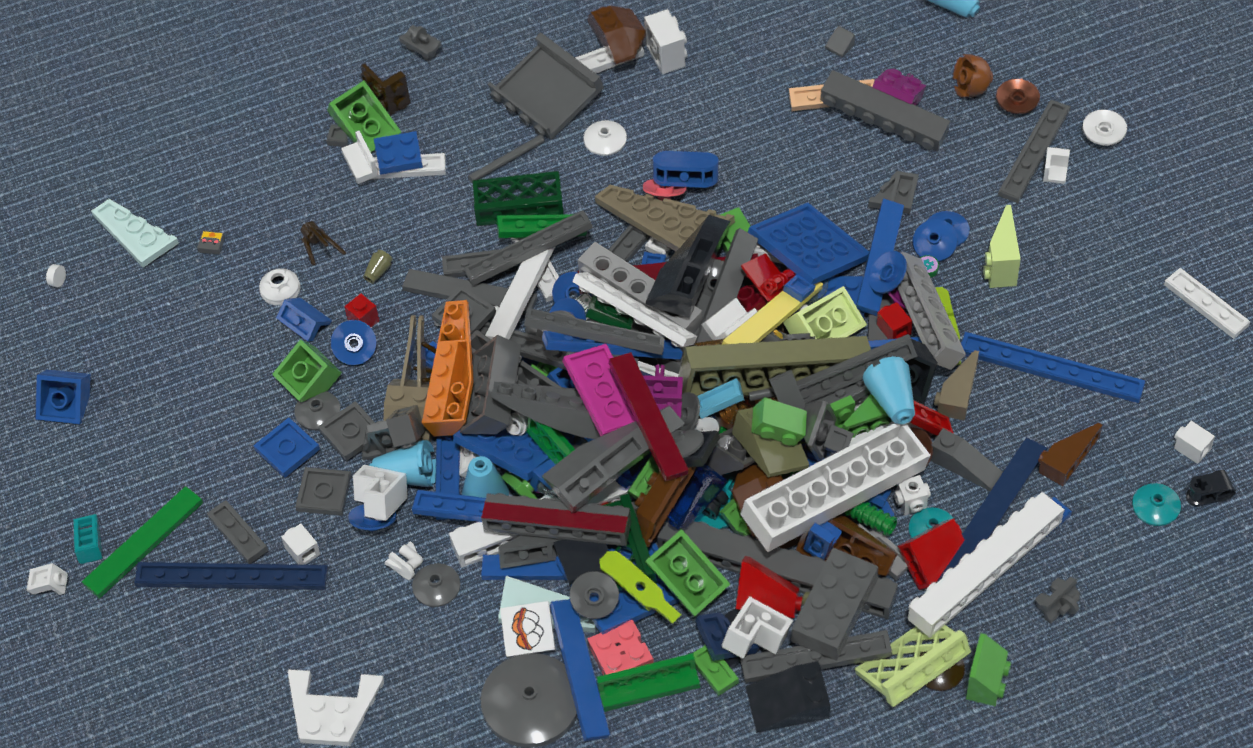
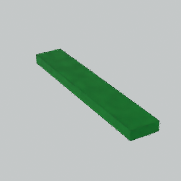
M185 486L82 581L83 586L100 599L133 569L138 562L203 504L202 499Z

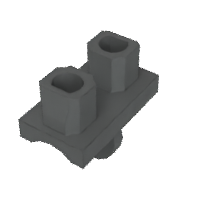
M411 25L408 31L399 37V42L406 45L408 50L420 53L427 61H431L436 56V50L442 45L440 40L429 35L426 28L422 26L416 27Z
M1069 577L1066 581L1057 578L1051 585L1053 594L1049 596L1041 593L1036 597L1037 608L1044 612L1045 620L1049 623H1052L1061 614L1064 615L1066 612L1076 614L1079 611L1077 602L1080 600V593L1076 588L1077 580L1075 578Z

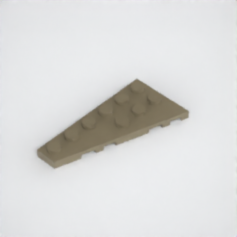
M609 185L594 196L595 202L674 251H677L708 215L730 221L729 226L735 223L734 215L726 214V216L716 214L714 210L708 209L706 212L696 209L694 205L666 198L661 201L654 199V195L646 194L641 196L634 194L633 190Z

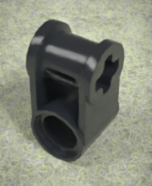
M1217 470L1213 473L1193 477L1190 481V489L1186 494V500L1192 506L1201 507L1229 500L1236 494V490L1225 470Z

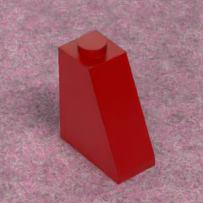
M953 518L943 521L898 545L919 590L928 588L933 582H937L964 542L960 526Z
M744 556L741 564L736 609L741 610L748 598L751 597L786 617L794 618L796 612L801 611L803 597L799 596L800 588L753 558Z

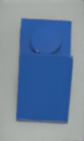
M828 521L820 525L814 523L809 530L803 549L825 561L842 531Z

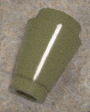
M377 250L376 253L372 254L363 278L374 284L392 266V257L383 250Z

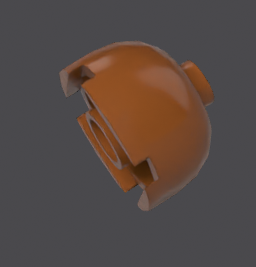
M963 54L964 57H959L954 67L953 79H957L958 86H954V89L960 97L979 96L988 89L993 80V73L987 61L982 57L973 54Z

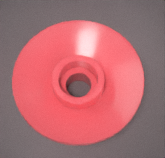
M653 179L643 184V190L646 193L657 196L662 201L664 198L671 199V197L681 195L687 190V187L661 186L656 184Z

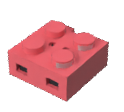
M633 620L604 635L599 633L588 638V647L603 675L654 663L645 642L641 643V635Z

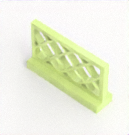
M944 625L929 638L915 626L891 643L892 654H898L897 659L881 658L865 661L855 668V672L859 677L886 696L887 702L894 707L970 654L971 650L966 634L960 630L954 632ZM947 638L943 642L939 643V639ZM934 639L933 644L922 645V640ZM909 641H917L916 645L905 646ZM920 652H927L920 657ZM903 653H915L914 657L903 658ZM902 665H908L903 670H900ZM895 666V671L883 672L884 667ZM871 668H878V672L867 673L866 671ZM882 679H888L883 684H881Z

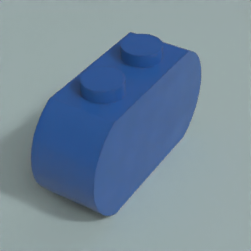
M662 151L653 157V181L661 186L711 187L718 182L719 159L716 155L709 152Z

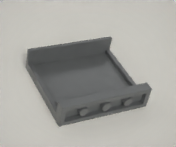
M540 32L535 37L538 45L496 86L491 82L488 83V86L491 90L490 96L499 103L501 101L510 113L518 114L520 120L526 125H532L538 135H545L548 139L552 140L604 89L600 76Z

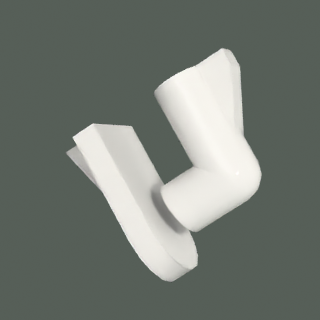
M412 542L403 545L399 550V553L408 559L407 562L393 552L389 554V559L385 561V565L391 567L407 580L414 577V569L423 562L422 556L417 553Z

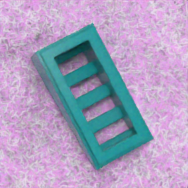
M97 514L73 519L74 551L78 562L84 564L101 560L102 546Z

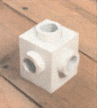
M920 475L897 484V491L894 492L896 504L900 505L904 516L927 508L928 497L931 496L928 484L923 483Z

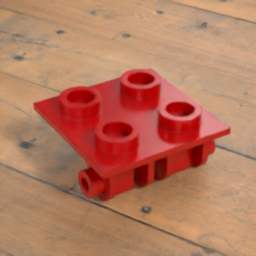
M766 253L741 265L746 276L755 284L760 294L768 302L781 293L784 285L796 275L790 269L781 273Z

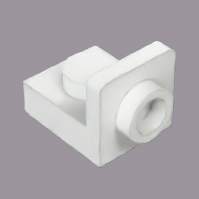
M53 563L30 569L27 591L31 594H37L53 590L59 595L65 594L68 574Z

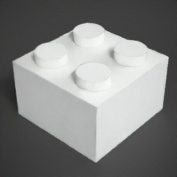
M668 9L644 17L646 46L661 74L685 67L687 52L684 44L687 43L684 32L678 29L676 17H672Z

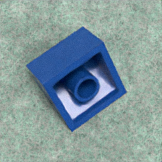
M45 370L37 374L36 420L81 424L90 398L91 374Z

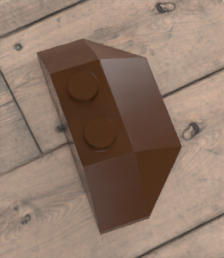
M610 5L590 12L587 18L589 25L615 65L636 57L637 50L646 36V30L632 9Z
M756 462L738 470L731 493L740 512L746 499L783 481L781 475L768 477ZM746 523L750 534L753 537L757 538L754 532L749 527V525ZM801 535L779 547L788 549L798 545Z
M688 467L687 475L668 481L664 480L660 469L658 473L653 471L647 481V484L650 485L645 494L641 492L634 503L637 506L635 512L642 537L648 548L697 467Z

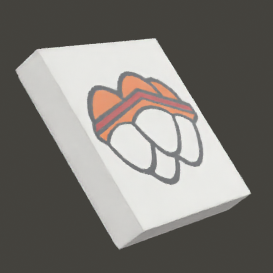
M549 601L500 608L507 658L521 654L556 650Z

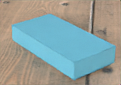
M738 379L731 380L697 396L700 401L699 416L701 419L744 400L741 384Z

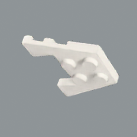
M288 670L300 743L350 746L364 721L368 708L372 706L379 688H382L384 684V677L361 674L357 698L308 695L312 676L311 672Z

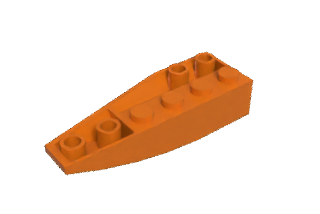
M467 300L448 301L445 304L422 418V424L433 436L453 435L466 423L474 382L469 304Z

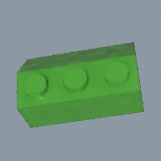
M682 529L645 561L693 616H696L730 585L726 578Z

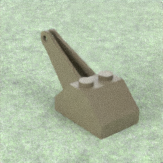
M411 315L402 378L393 379L387 385L384 401V421L395 410L413 405H418L421 419L423 418L429 382H422V378H427L425 347L421 345L422 342H425L424 316L422 315L418 318L417 380H410L416 335V315ZM424 427L425 432L418 441L428 440L432 443L433 435Z

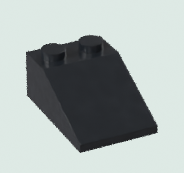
M819 661L792 666L746 686L756 733L830 719L831 705Z

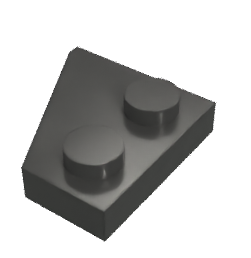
M896 171L891 176L890 181L884 183L880 188V192L874 198L871 197L869 199L868 207L880 209L884 198L904 205L903 213L910 214L919 174Z
M378 421L367 425L362 447L363 461L402 448L401 445L393 446L386 421Z

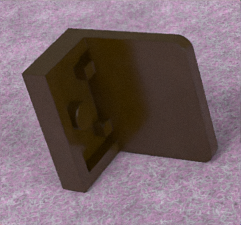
M365 63L361 65L362 73L360 76L362 80L366 82L390 116L411 104L406 76L401 70L382 81Z

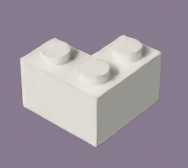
M363 465L353 475L354 500L364 502L366 517L386 521L407 499L406 473Z
M749 597L729 627L722 647L743 659L753 643L776 654L786 639L793 620Z

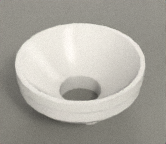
M288 269L269 271L262 277L259 285L262 298L269 304L279 306L282 305L284 299L296 298L301 288L296 274ZM277 276L284 278V281L280 284L272 283V279Z

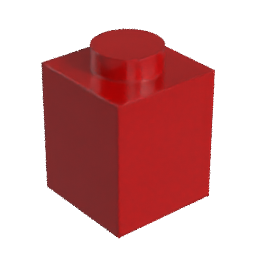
M362 293L344 306L348 321L359 320L371 328L379 322L376 305Z
M897 302L890 306L882 307L877 313V326L888 339H898L911 334L912 320Z

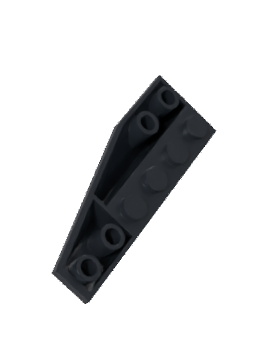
M708 215L660 269L646 300V305L690 318L729 228L730 221Z

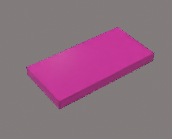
M607 344L564 356L562 360L600 436L636 421L608 364L609 358H613Z

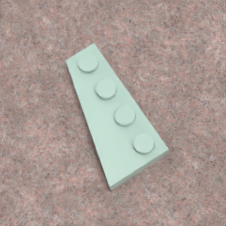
M110 199L92 210L93 216L142 267H145L179 244L175 236L167 235L161 228L148 224L142 217L134 216L131 214V211Z
M506 576L500 608L544 601L551 603V601L567 600L570 597ZM499 611L498 620L499 623H502L501 612ZM551 613L552 625H553V628L555 629V625H554V621H553V617H552V613ZM579 615L583 632L595 633L596 625L592 619Z

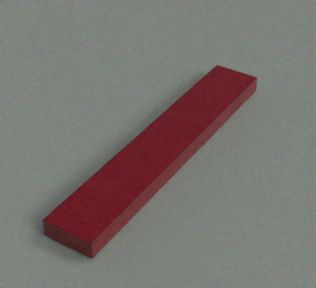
M632 353L609 358L608 364L664 480L668 481L687 475L689 469Z

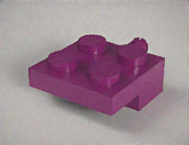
M887 69L875 79L872 87L916 106L921 101L927 85L922 84L913 75L910 76V73L904 76L899 70Z
M656 365L655 376H643L659 410L670 406L681 418L683 377L664 376L665 366L661 365L659 373V365Z

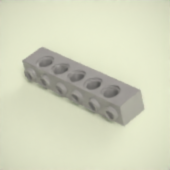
M594 242L578 259L579 273H590L691 333H694L699 328L703 317L702 310L694 306L690 318L646 305V300L655 280L598 243Z
M901 252L906 259L907 269L903 280L897 286L922 343L927 346L938 362L937 365L952 370L966 353L922 259Z

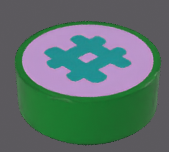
M929 255L920 257L930 278L936 276L939 270L938 260Z

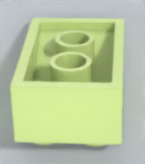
M1006 205L991 239L989 252H985L986 266L983 267L984 279L989 281L990 288L1017 286L1021 259L1011 205Z
M844 286L800 310L783 322L790 334L810 333L811 336H815V339L848 337L867 326Z

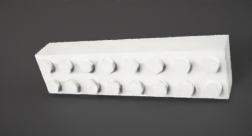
M894 423L746 499L741 516L767 552L809 531L814 523L820 525L925 470L930 454L907 424Z

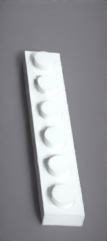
M590 273L575 274L572 282L579 285L581 291L596 295L600 302L616 307L615 310L617 312L630 315L636 323L643 326L647 325L653 329L652 331L656 335L671 339V343L677 347L683 348L694 345L697 336Z

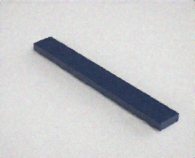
M1028 437L1025 438L963 532L964 542L936 583L942 579L944 573L949 568L954 569L965 554H971L975 551L980 541L983 539L987 540L992 536L993 531L998 527L1038 466V459L1042 452L1047 450V447Z
M138 562L134 584L136 587L326 590L328 566Z

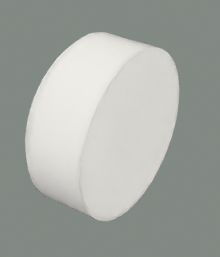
M56 264L51 265L46 274L48 285L53 287H60L66 277L65 268Z

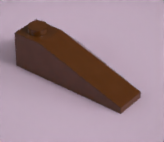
M842 514L828 520L829 523L842 531L833 548L877 565L879 575L887 576L897 556L895 551ZM807 531L802 534L796 551L813 557V555L803 549L809 533Z

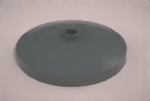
M529 653L509 658L499 664L489 674L483 685L481 708L484 720L494 735L510 745L535 748L553 743L571 729L578 717L565 664L551 656Z

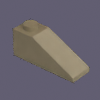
M974 350L943 383L941 392H936L934 406H938L939 413L949 418L965 421L977 369L979 351Z

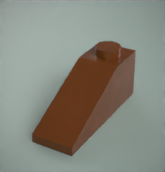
M1096 423L1054 443L1048 451L1044 450L1038 459L1040 463L1039 473L1063 487L1100 438L1103 425Z

